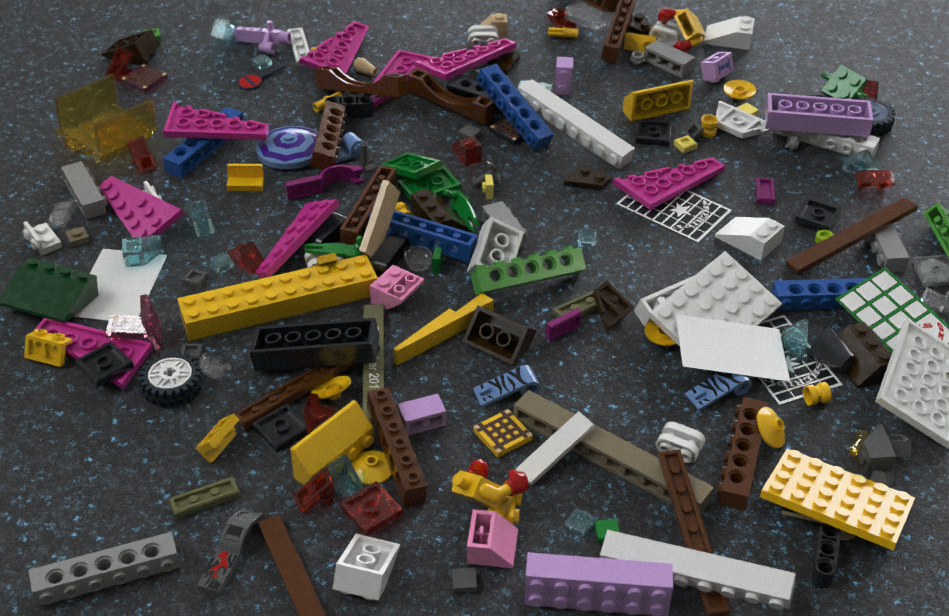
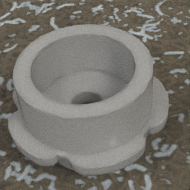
M641 51L632 52L630 61L635 65L645 62L644 53Z
M790 135L788 137L785 148L790 149V151L797 149L800 142L797 139V135Z

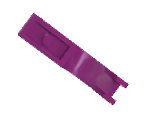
M344 164L329 166L322 170L319 175L285 182L286 196L288 200L322 193L326 185L335 181H349L355 185L364 183L363 177H360V172H364L362 166Z

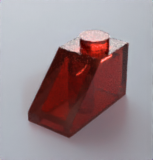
M474 136L458 140L451 145V148L465 166L481 162V144Z

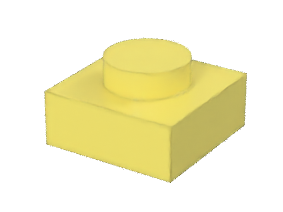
M492 174L485 175V182H482V193L485 192L486 199H493L494 184Z

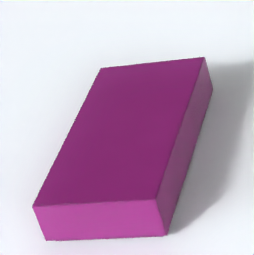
M756 177V204L774 205V179Z
M576 308L546 323L545 338L548 341H552L580 327L582 311Z

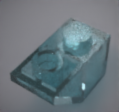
M222 17V19L215 18L210 36L217 40L231 43L235 39L233 38V30L237 28L238 24L231 22L230 19Z
M161 235L122 239V255L125 267L144 266L163 252Z

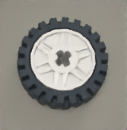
M172 351L168 352L166 356L164 353H161L160 358L154 356L152 361L148 360L146 365L142 366V371L139 372L143 396L151 404L154 405L156 403L158 407H162L163 404L165 408H170L171 404L174 407H178L180 402L182 405L187 404V399L192 401L194 396H198L203 385L199 362L195 361L193 356L189 357L187 353L182 355L181 352H176L174 355Z

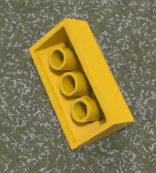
M688 80L631 92L624 97L623 112L630 121L690 109L694 81Z
M355 400L351 401L290 448L294 478L311 491L323 485L328 478L338 473L349 461L354 460L359 453L369 448L374 442L373 426Z

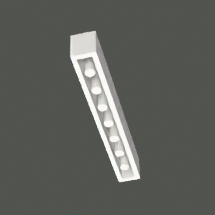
M531 79L519 87L518 91L539 116L617 169L622 168L632 160L635 150L633 146Z
M607 530L600 557L605 559L673 564V582L678 586H694L703 592H711L713 590L728 598L739 597L753 604L760 602L778 610L790 608L795 586V573L611 530Z

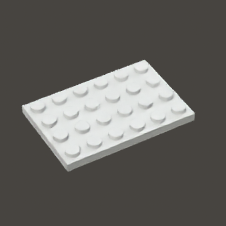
M724 251L654 308L648 317L680 346L675 314L759 326L782 303Z
M907 318L902 323L875 402L947 449L949 448V344Z

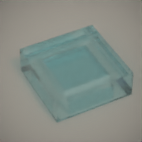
M264 53L250 59L251 64L259 70L273 65L272 59Z
M579 228L578 245L596 246L597 230Z
M227 252L209 257L210 264L216 273L234 268V262Z
M576 508L565 522L564 528L585 537L594 525L596 517Z

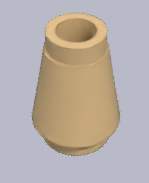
M358 57L354 61L353 68L356 72L372 77L376 75L377 68L365 58Z

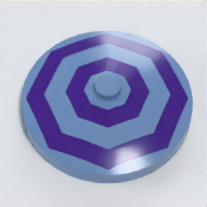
M286 126L271 130L267 140L257 141V158L264 165L276 169L305 167L310 164L317 131L302 126Z

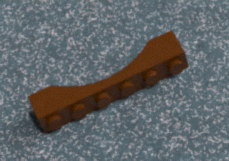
M322 66L316 68V87L323 88V91L336 90V92L341 93L349 91L350 94L363 93V95L368 96L375 94L380 98L391 96V99H400L401 96L407 94V74L391 73L383 76L375 83H364L350 78L339 67Z
M418 67L407 74V90L484 125L495 118V103L492 99L483 95L474 98L455 95L441 86L429 72Z

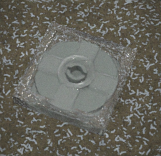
M947 255L912 257L911 264L923 287L949 285V258Z

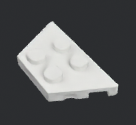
M718 102L716 117L718 118L717 128L742 139L773 131L766 129L765 120L725 102Z

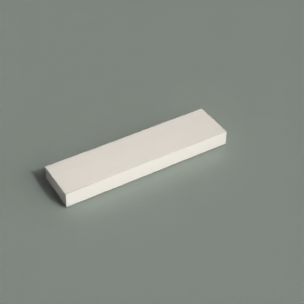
M303 28L288 29L287 32H291L292 35L290 44L297 67L305 66L299 63V59L302 56H307L309 52Z
M578 411L522 462L516 470L518 472H525L528 482L532 486L595 428L594 424Z

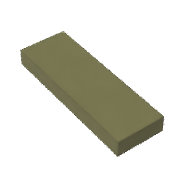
M594 291L553 308L552 314L558 318L578 308L582 311V317L598 310L592 295Z
M230 477L168 498L175 519H179L239 498L241 495L234 478Z

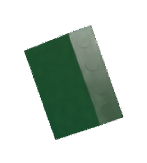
M30 258L18 267L0 296V306L66 323L99 296L97 276L88 272L74 270L70 267H62L54 263Z

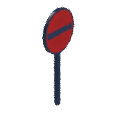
M283 65L262 76L254 74L245 75L238 80V85L246 90L255 89L261 85L263 78L286 68V66Z

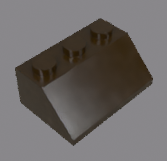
M428 189L411 194V211L416 217L468 231V227L441 196Z
M477 305L462 342L504 362L515 365L530 348L537 330Z
M865 322L847 326L837 335L856 357L846 375L857 389L882 382L892 355L891 352Z

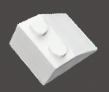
M739 16L708 25L703 44L749 50L755 18Z
M735 217L719 230L715 237L762 260L781 244L785 226L770 218Z
M355 534L336 563L333 589L343 594L362 596L367 600H379L385 590L400 544Z

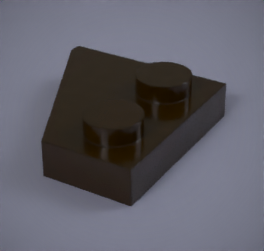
M637 13L632 15L627 30L633 31L636 34L649 35L650 30L654 26L643 13Z
M512 50L510 53L487 61V64L490 66L497 64L503 73L508 75L510 68L513 69L515 63L519 61L520 53Z
M582 164L564 179L563 185L569 187L570 183L580 184L579 188H591L602 191L611 183L612 177Z
M608 280L592 293L607 331L634 309V306Z

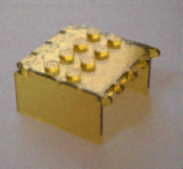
M113 74L55 98L60 128L55 130V134L57 136L64 135L63 139L66 142L73 141L74 148L85 149L84 154L86 156L93 155V161L96 163L151 138L157 129L152 99L127 110L117 105L118 101Z

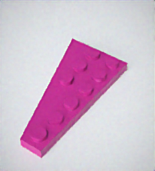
M357 21L352 22L342 32H337L333 38L330 37L318 45L317 49L309 51L307 56H302L299 59V63L315 70L322 66L339 67L343 73L347 74L369 26Z
M505 38L489 42L488 46H473L474 49L468 51L464 48L444 53L442 57H428V61L424 62L416 60L414 65L416 68L425 70L442 80H450L452 77L461 75L467 70L474 69L476 66L487 63V61L510 53V51L517 48L516 42Z
M398 49L373 83L391 73L408 74L416 68L414 61H428V57L432 56ZM373 94L371 96L373 98V107L379 106L391 98V96L380 98Z
M173 102L163 134L164 137L267 140L269 124L253 120L245 122L241 121L240 117L228 118L223 113L206 109L195 110L192 106L186 105L182 107L179 106V103Z
M712 157L694 161L692 165L679 164L677 168L673 169L665 167L646 171L641 176L632 174L628 175L627 179L614 178L613 184L651 210L724 172L725 165Z
M113 176L109 177L99 186L108 203L142 249L185 214L180 208Z
M326 199L324 201L306 203L290 226L287 227L285 233L264 262L260 264L256 271L258 277H271L340 206L339 202L336 199Z
M44 318L35 328L45 329L47 333L51 334L61 333L65 337L71 338L72 343L66 345L65 353L74 359H78L111 341L133 362L134 366L133 369L110 380V382L123 390L153 350L151 342L71 322L61 323Z

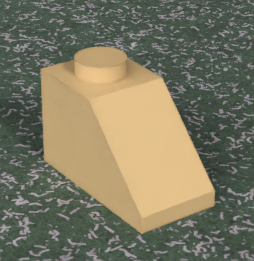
M491 14L480 24L497 27L499 38H507V14Z

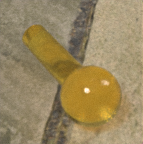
M859 430L855 433V442L849 450L851 456H857L861 450L863 442L870 435L867 430Z

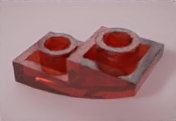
M560 8L553 9L552 12L547 13L548 18L557 28H563V26L571 29L576 28V22L570 20L568 13Z
M874 169L855 172L858 189L876 185L877 190L895 186L893 171Z

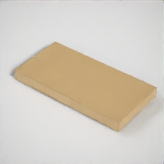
M383 180L359 249L369 259H371L385 240L400 195L398 189L387 180Z

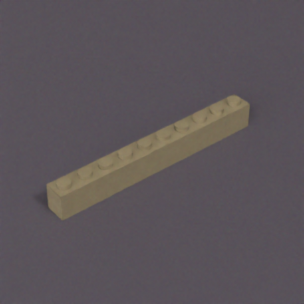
M530 390L514 404V416L523 425L548 438L575 415V413ZM595 424V428L571 449L573 452L672 504L659 459L649 452L634 446L630 442L613 435L611 432ZM688 474L700 514H702L711 502L714 487Z

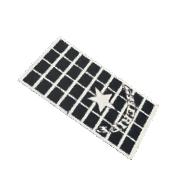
M689 190L651 210L628 194L616 203L696 242H699L732 211Z
M785 315L765 320L759 325L761 327L779 329L790 382L758 377L779 405L803 398V387L806 385L816 386L818 383L826 382L830 389L843 385L826 364L813 360L806 355L811 346Z

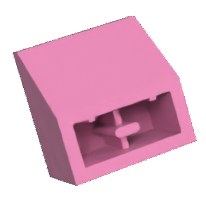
M392 265L370 285L371 303L383 304L385 310L402 304L424 282V278Z
M473 509L467 542V564L513 569L518 528L497 512Z

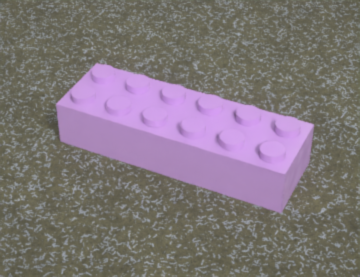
M768 93L765 106L766 129L869 137L873 124L871 101Z
M527 553L524 605L555 607L558 609L570 608L582 611L594 610L606 613L619 612L630 615L668 616L673 591V564Z

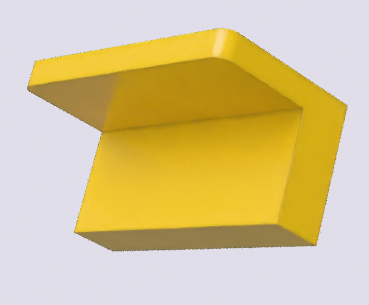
M227 164V191H263L264 174L262 164Z

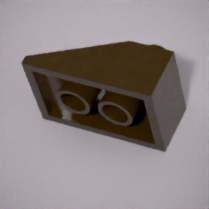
M152 29L117 40L101 55L106 58L129 63H143L149 59L148 56L157 52L156 49L161 45Z

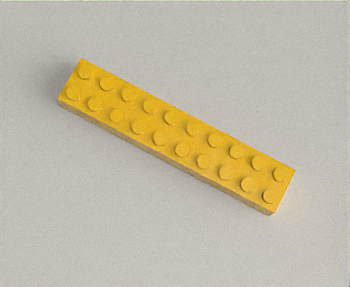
M365 254L177 298L188 340L191 341L369 298L370 285L378 277Z

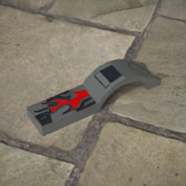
M242 508L230 517L222 531L218 549L197 584L198 591L218 597L221 596L241 559L242 546L249 529L253 525L258 526V522L264 518V513H255Z

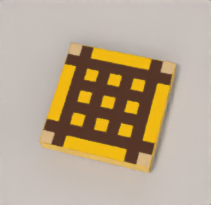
M509 409L473 426V432L497 458L533 440V435Z

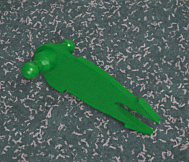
M444 190L443 195L449 196L451 199L452 209L459 214L470 230L476 232L470 219L479 228L480 224L469 202L470 197L468 195L464 196L460 190Z
M357 236V242L354 245H346V243L305 244L304 248L310 249H305L304 252L313 255L336 253L337 257H346L347 259L364 255L359 251L363 237Z

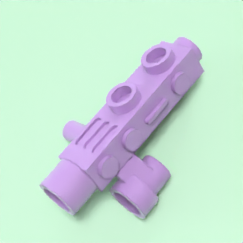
M267 21V29L237 27L233 30V38H236V41L260 43L258 47L259 52L266 53L267 55L275 54V45L290 44L292 39L291 32L273 29V21Z

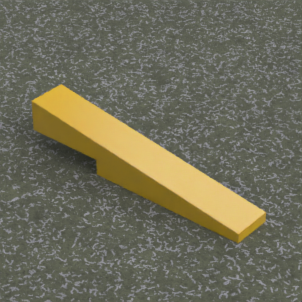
M481 293L456 312L449 308L393 348L394 363L399 365L467 329L477 305L494 311V300Z

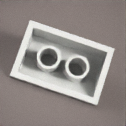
M490 217L482 225L467 272L471 273L476 270L475 267L487 264V267L494 266L493 263L498 261L511 262V259L517 256L524 232ZM508 269V274L511 275L512 270ZM490 273L491 279L496 280V276Z

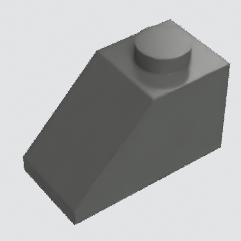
M883 424L876 426L863 442L862 449L858 453L859 462L863 464L866 472H873L874 469L878 471L892 470L896 455Z

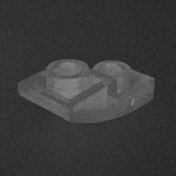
M77 200L60 201L52 210L48 219V225H56V227L66 226L67 222L73 219V210L78 207Z
M926 287L920 299L930 309L949 313V292L947 291L943 296Z

